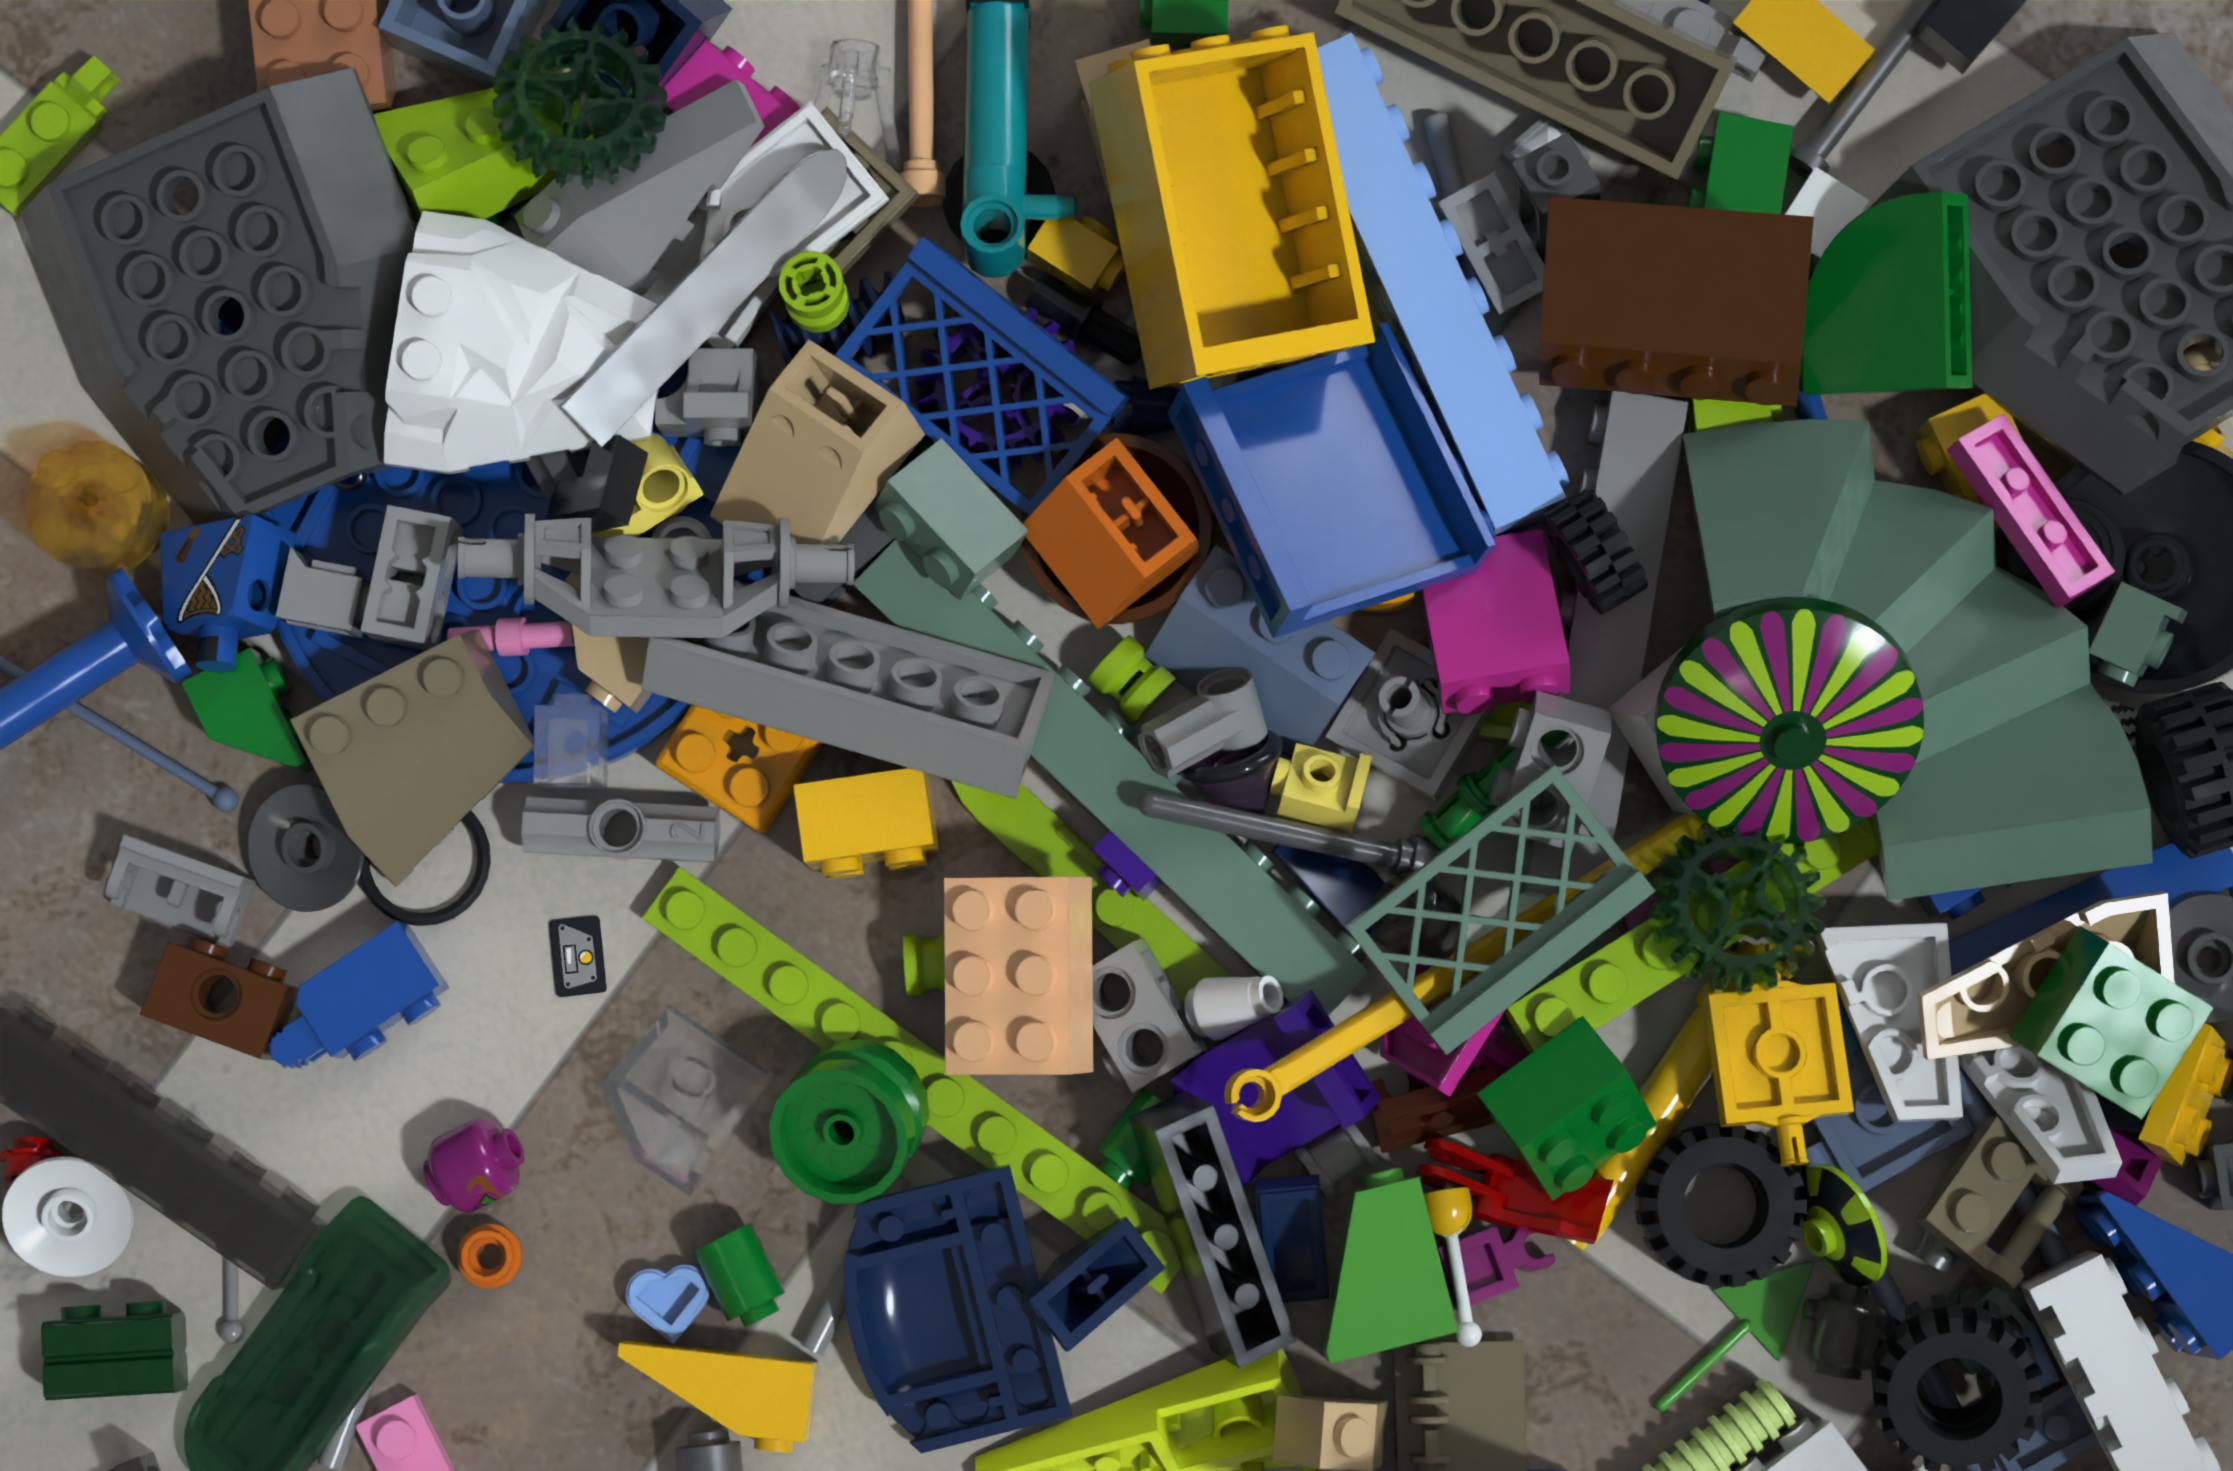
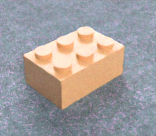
M1092 877L944 878L945 1075H1072L1093 1072Z

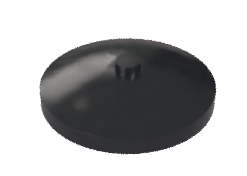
M2190 441L2182 446L2175 465L2123 496L2079 464L2074 466L2057 482L2055 487L2062 497L2086 500L2107 512L2120 529L2126 550L2123 574L2112 593L2094 607L2072 613L2088 626L2089 649L2121 582L2188 612L2183 624L2172 619L2169 620L2165 630L2173 633L2174 637L2163 662L2158 669L2147 666L2143 677H2138L2134 687L2098 672L2103 659L2089 653L2090 677L2112 687L2130 692L2170 694L2210 684L2233 671V459L2214 448Z

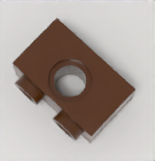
M195 936L190 937L187 946L167 942L140 1015L258 1059L271 1060L272 1056L268 1044H271V1037H275L277 1035L276 1032L282 1033V1028L287 1026L299 990L298 987L283 982L287 970L254 958H250L247 968L238 966L224 960L227 948ZM227 977L234 983L237 997L234 1005L228 1011L218 1013L210 1003V991L218 980Z

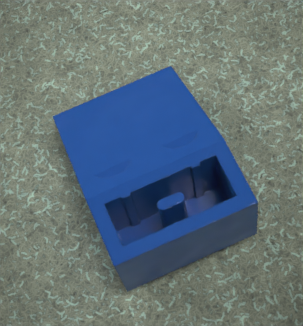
M2083 1191L2075 1202L2080 1208V1211L2074 1214L2078 1225L2095 1245L2100 1246L2105 1242L2117 1258L2119 1264L2115 1267L2127 1291L2136 1299L2144 1295L2159 1315L2152 1323L2167 1345L2175 1352L2183 1348L2187 1354L2220 1360L2233 1350V1254L2109 1192Z

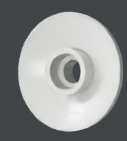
M62 1156L39 1161L26 1168L16 1177L9 1187L3 1202L2 1223L10 1245L25 1262L40 1271L55 1276L80 1277L96 1273L108 1267L123 1253L133 1231L134 1211L128 1192L110 1171L86 1159ZM61 1202H74L83 1208V1212L78 1214L69 1213L63 1208Z

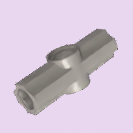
M526 797L522 812V851L524 853L612 857L623 861L651 859L716 863L720 841V808L637 803L623 799L601 801ZM617 814H632L637 822V832L634 839L625 846L615 847L610 845L606 838L607 823Z

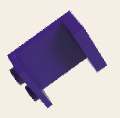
M1312 989L1283 1005L1278 1013L1250 1025L1191 1059L1169 1080L1175 1088L1174 1096L1187 1091L1214 1105L1242 1187L1249 1184L1263 1167L1333 1127L1341 1124L1343 1129L1365 1118L1381 1099L1355 1056L1351 1054L1282 1096L1280 1107L1276 1113L1265 1121H1245L1238 1119L1230 1113L1233 1110L1231 1107L1236 1103H1225L1224 1090L1226 1083L1233 1074L1242 1069L1249 1068L1263 1070L1335 1026ZM1252 1082L1242 1086L1239 1093L1240 1099L1237 1103L1243 1104L1246 1107L1255 1104L1258 1099V1089Z

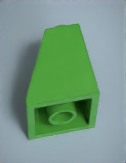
M1393 1167L1361 1175L1363 1188L1349 1191L1322 1339L1324 1357L1329 1364L1458 1332L1420 1178L1417 1176L1404 1178L1401 1167Z

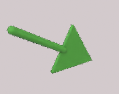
M1816 1260L1774 1271L1762 1280L1747 1282L1746 1286L1734 1288L1723 1286L1713 1289L1712 1291L1741 1322L1655 1402V1408L1663 1412L1670 1407L1749 1331L1779 1362Z

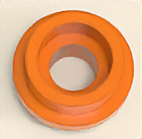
M483 1224L471 1229L461 1240L457 1251V1262L462 1275L471 1284L486 1289L501 1287L509 1283L519 1272L523 1259L522 1247L516 1235L508 1228L498 1224ZM489 1243L497 1245L502 1252L500 1264L493 1269L484 1266L480 1260L481 1249Z

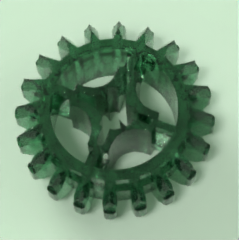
M572 16L567 21L566 32L559 33L547 21L542 26V41L524 33L519 45L521 53L507 51L503 58V69L505 72L498 73L494 79V92L498 96L492 101V114L496 119L502 120L498 124V135L502 142H514L511 155L515 162L533 157L531 172L535 175L536 179L544 175L549 169H553L556 171V183L560 188L569 181V175L581 176L582 186L588 190L593 186L594 174L601 173L613 185L619 179L618 164L635 173L641 165L640 153L652 155L657 148V137L655 134L661 133L665 129L666 114L662 110L667 106L668 95L665 87L658 86L661 83L662 75L658 64H646L648 50L644 44L626 49L628 34L624 28L617 31L611 37H607L604 35V24L600 18L591 26V31L579 30L580 24ZM574 67L569 72L563 74H552L561 69ZM598 71L613 78L625 90L628 97L620 96V89L606 85L599 78ZM587 86V99L584 102V106L579 108L576 121H573V107L577 99L580 100L583 87ZM530 108L541 111V117L556 122L562 130V136L544 127L533 115ZM597 132L610 133L600 138L585 140L591 134Z
M1704 823L1697 829L1698 842L1687 835H1683L1675 843L1680 857L1665 854L1658 863L1663 873L1668 877H1656L1650 884L1655 890L1654 894L1667 901H1659L1652 904L1648 908V916L1655 920H1667L1668 925L1663 926L1654 933V941L1659 944L1674 940L1678 947L1667 957L1668 964L1671 966L1679 964L1685 957L1694 963L1687 973V980L1689 982L1696 983L1708 971L1712 973L1710 981L1712 992L1721 993L1726 988L1730 977L1733 978L1734 988L1739 996H1745L1752 991L1754 978L1760 987L1768 991L1778 984L1777 972L1787 978H1792L1800 971L1795 957L1809 959L1815 953L1816 947L1806 936L1820 935L1824 931L1825 923L1808 913L1821 910L1827 902L1824 895L1808 893L1807 888L1820 880V872L1809 870L1801 874L1797 865L1807 856L1806 849H1795L1788 856L1781 850V847L1786 842L1785 834L1775 837L1769 843L1762 840L1763 833L1761 828L1753 831L1751 837L1741 835L1739 827L1735 824L1729 829L1728 833L1721 830L1719 835L1711 824ZM1725 858L1739 859L1752 863L1749 869L1738 879H1729L1717 872L1710 876L1698 868L1710 861ZM1769 877L1775 882L1782 895L1785 906V923L1779 920L1781 913L1769 904L1765 896V886ZM1750 884V888L1743 898L1745 900L1742 906L1744 914L1739 919L1736 918L1724 929V925L1731 915L1729 913L1732 906L1730 899L1734 895H1738ZM1688 890L1696 894L1694 901L1700 904L1708 914L1709 927L1704 937L1699 933L1692 921L1688 907ZM1736 934H1745L1757 941L1764 937L1776 945L1770 951L1752 956H1739L1722 951L1726 943Z

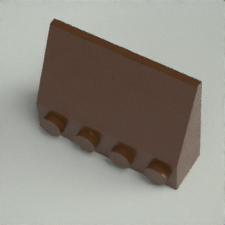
M1550 196L1540 331L1539 385L1558 386L1567 389L1581 388L1630 394L1688 397L1697 400L1711 399L1756 403L1759 405L1797 407L1814 217Z

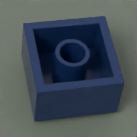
M563 0L540 36L636 118L660 106L656 95L703 42L712 39L732 11V8L723 0Z

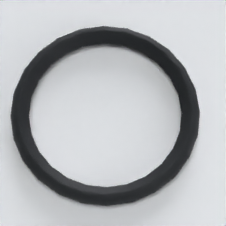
M470 810L462 818V821H464L473 835L477 847L478 861L475 876L469 888L460 899L450 906L435 912L417 913L406 911L392 904L382 895L372 877L370 860L364 854V863L359 880L363 891L372 904L386 916L416 926L437 925L454 919L467 910L481 894L488 879L491 864L490 844L484 827L476 815Z

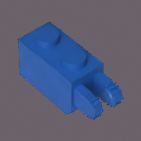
M396 921L299 986L296 1005L303 1015L282 1028V1033L276 1032L277 1035L271 1037L272 1042L268 1044L272 1056L270 1059L281 1064L283 1068L289 1066L293 1069L295 1067L301 1069L303 1065L308 1066L309 1061L315 1062L327 1053L330 1057L341 1059L350 1054L354 1062L358 1061L385 1044L387 1039L382 1032L403 1018L407 1025L410 1026L438 1009L441 1004L436 997L450 987L409 924Z

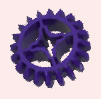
M1029 307L1024 313L1037 323L1038 312L1036 309ZM957 312L953 315V318L963 316ZM1054 320L1043 326L1046 331L1056 338L1059 332V325ZM956 325L955 327L959 333L955 337L948 332L951 364H957L967 352L973 362L987 360L984 332L975 325ZM936 328L933 336L938 345H940L938 328ZM1072 340L1061 341L1070 350L1075 351ZM926 348L921 350L920 359L927 366L942 365L941 352ZM1023 363L997 366L998 377L1002 382H1008L1012 379L1014 381L1017 380V384L1009 385L1011 402H1022L1025 391L1035 384L1034 372ZM986 368L976 369L977 377L974 383L962 392L963 397L956 401L957 409L992 405L991 394L987 396L985 394L982 395V391L990 390ZM943 373L914 376L915 386L925 390H933V392L922 395L915 400L916 408L924 413L948 411ZM1052 387L1050 398L1064 397ZM1001 400V404H1007L1006 400ZM1064 404L1047 406L1051 443H1065L1066 438L1055 424L1059 422L1066 426L1075 427L1079 422V415L1074 410L1064 406ZM1018 409L1015 412L1012 410L1002 411L1003 419L1015 432L1005 435L1007 449L1041 445L1039 442L1042 440L1040 418L1032 423L1025 409ZM984 414L969 415V416H971L973 419H976L977 417H979V416H981V415H984ZM969 416L958 417L960 440L972 453L998 451L996 435L984 434L965 425L962 420ZM949 418L931 420L943 430L948 429L947 433L951 436ZM1044 452L1031 454L1037 463L1045 461ZM1021 455L1009 456L1012 471H1021L1023 469ZM999 458L985 459V463L997 472Z

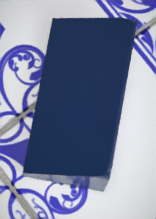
M1278 844L1271 850V853L1331 920L1350 937L1352 935L1345 926L1391 891L1368 863ZM1401 902L1397 906H1402L1404 903ZM1385 914L1365 931L1370 935L1392 914Z

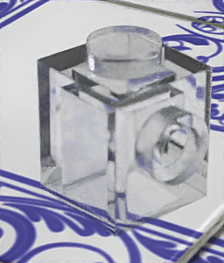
M555 694L552 695V705H535L533 783L542 788H607L608 711L599 705H591V695Z

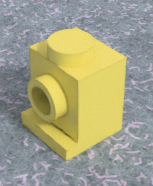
M1296 743L1291 760L1279 757L1269 794L1281 797L1276 818L1351 834L1360 808L1373 756L1360 753L1359 758L1355 759Z

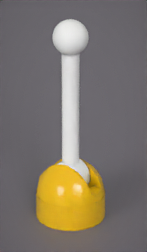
M1468 1187L1426 1193L1424 1197L1433 1232L1445 1237L1460 1319L1456 1338L1462 1346L1473 1347L1480 1342L1482 1331L1479 1325L1473 1322L1458 1235L1467 1228L1472 1220L1473 1206L1470 1190Z

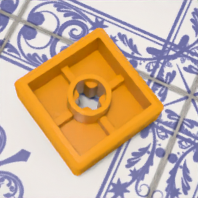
M691 705L655 763L663 772L757 832L765 833L794 790L793 785L798 784L823 743ZM748 730L755 732L752 742L759 749L757 755L753 759L743 755L738 759L737 763L731 761L733 749L728 744L729 739L734 734L743 737Z

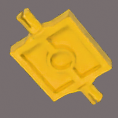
M1770 942L1766 945L1761 943L1749 947L1752 954L1755 984L1738 992L1708 994L1703 998L1720 1127L1758 1124L1768 1128H1776L1781 1159L1780 1166L1786 1167L1792 1164L1797 1166L1809 1163L1806 1155L1802 1125L1815 1118L1848 1115L1854 1112L1836 983L1801 985L1787 980L1782 981L1777 952L1778 945L1777 943Z

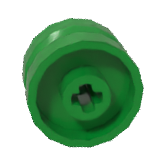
M839 1040L817 1050L801 1067L791 1083L776 1100L769 1122L771 1151L784 1176L805 1194L831 1204H859L883 1194L901 1174L909 1158L922 1142L929 1120L927 1091L915 1068L894 1049L870 1040Z

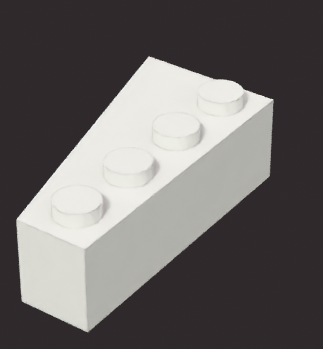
M2086 1250L2019 1283L2018 1288L2025 1298L2113 1471H2221L2218 1461L2205 1438L2200 1436L2193 1439L2182 1415L2190 1412L2188 1404L2173 1377L2169 1376L2163 1379L2152 1355L2159 1352L2157 1345L2143 1319L2140 1316L2133 1319L2122 1296L2128 1293L2127 1288L2109 1257L2104 1259L2102 1254Z

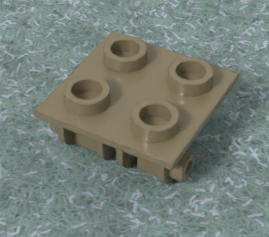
M1523 1340L1480 1341L1473 1347L1462 1346L1459 1342H1423L1394 1348L1397 1471H1527Z

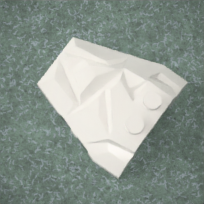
M422 211L415 231L412 253H408L405 261L385 389V401L388 405L384 432V464L386 466L456 474L470 471V467L509 461L511 464L531 460L530 456L563 450H569L570 453L590 450L593 439L563 410L560 404L658 304L567 261L559 255L539 247L488 220ZM658 390L613 436L621 435L630 442L651 439Z

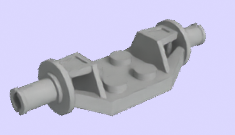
M525 513L524 533H518V539L458 537V579H465V577L518 578V585H524V604L534 605V600L536 599L589 636L724 638L775 604H777V608H788L789 589H795V583L854 584V543H847V545L796 544L795 537H790L789 518H779L778 525L723 520L722 539H701L695 536L636 538L631 535L591 537V518L535 521V513ZM541 563L581 575V589L541 571ZM772 567L770 576L733 592L734 576Z

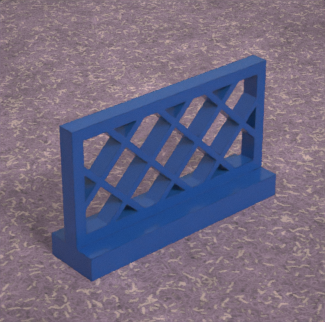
M922 236L907 256L909 260L838 350L835 357L905 402L927 436L935 442L942 438L975 474L1030 516L1073 470L1113 417L1115 418L1131 397L933 240ZM913 278L917 279L934 293L937 320L901 324L898 298ZM944 302L963 317L946 319ZM890 309L892 326L876 327ZM973 324L984 332L987 360L951 364L947 327ZM938 328L942 365L907 370L902 332ZM893 333L897 371L872 374L852 358L869 336ZM994 341L1014 357L996 359ZM1023 363L1034 372L1037 400L1001 404L997 366ZM988 367L992 405L957 409L952 372ZM943 373L948 411L921 413L911 405L908 377ZM898 378L900 395L881 380ZM1044 381L1064 397L1046 399ZM1073 403L1093 419L1077 441L1051 443L1047 406ZM1038 407L1043 445L1007 449L1002 411ZM993 413L998 451L972 453L961 444L958 417ZM949 418L951 436L931 420ZM1070 449L1058 466L1054 468L1052 451ZM1044 452L1047 480L1033 498L1030 499L1011 484L1008 456ZM999 458L1001 475L982 460Z

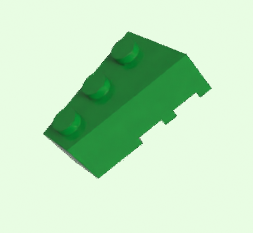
M1719 112L1711 136L1700 134L1698 138L1692 171L1702 173L1699 188L1691 187L1686 207L1781 214L1794 126Z

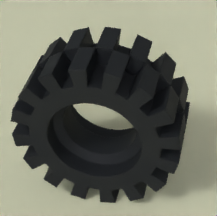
M1587 488L1542 515L1544 528L1549 533L1547 536L1551 544L1557 549L1558 552L1556 554L1559 560L1565 564L1571 580L1577 583L1579 592L1584 598L1587 597L1590 606L1597 610L1598 614H1605L1647 589L1648 581L1644 577L1646 573L1637 561L1639 557L1635 549L1628 543L1629 538L1624 530L1621 531L1612 511L1608 512L1606 503L1601 497H1597L1594 490Z

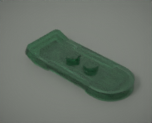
M358 1196L352 1199L322 1230L300 1260L299 1270L223 1373L211 1380L193 1405L184 1433V1449L190 1470L308 1471L426 1310L449 1287L452 1275L447 1262L369 1198Z

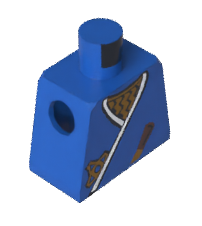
M254 514L161 532L163 622L169 630L198 641L196 660L198 668L210 672L234 671L236 668L238 639L270 634L275 629L278 618L275 616L290 546L294 548L296 533Z

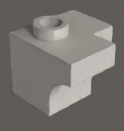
M698 348L689 357L688 374L681 388L668 397L656 399L655 425L663 436L704 437V444L716 447L742 445L743 437L747 436L760 408L761 362L754 349Z

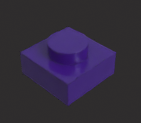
M1110 830L1092 848L1098 859L1103 862L1095 872L1122 898L1132 890L1144 901L1161 884L1157 875Z

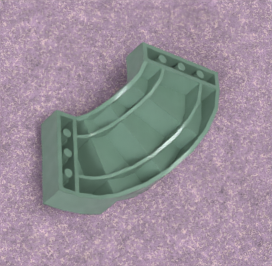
M1805 419L1744 424L1683 434L1690 495L1713 621L1732 610L1768 599L1805 597L1826 600L1852 608L1879 624L1899 644L1911 663L1920 689L1924 710V730L1920 751L1910 774L1897 793L1882 808L1869 817L1879 854L1888 901L2153 863L2151 807L2137 758L2120 721L2090 682L2088 626L2064 606L2057 609L2045 591L1997 566L1993 508L1934 489L1875 480L1869 421Z

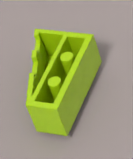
M560 73L373 114L408 207L418 223L422 211L486 219L539 194L558 175L599 154L586 110Z

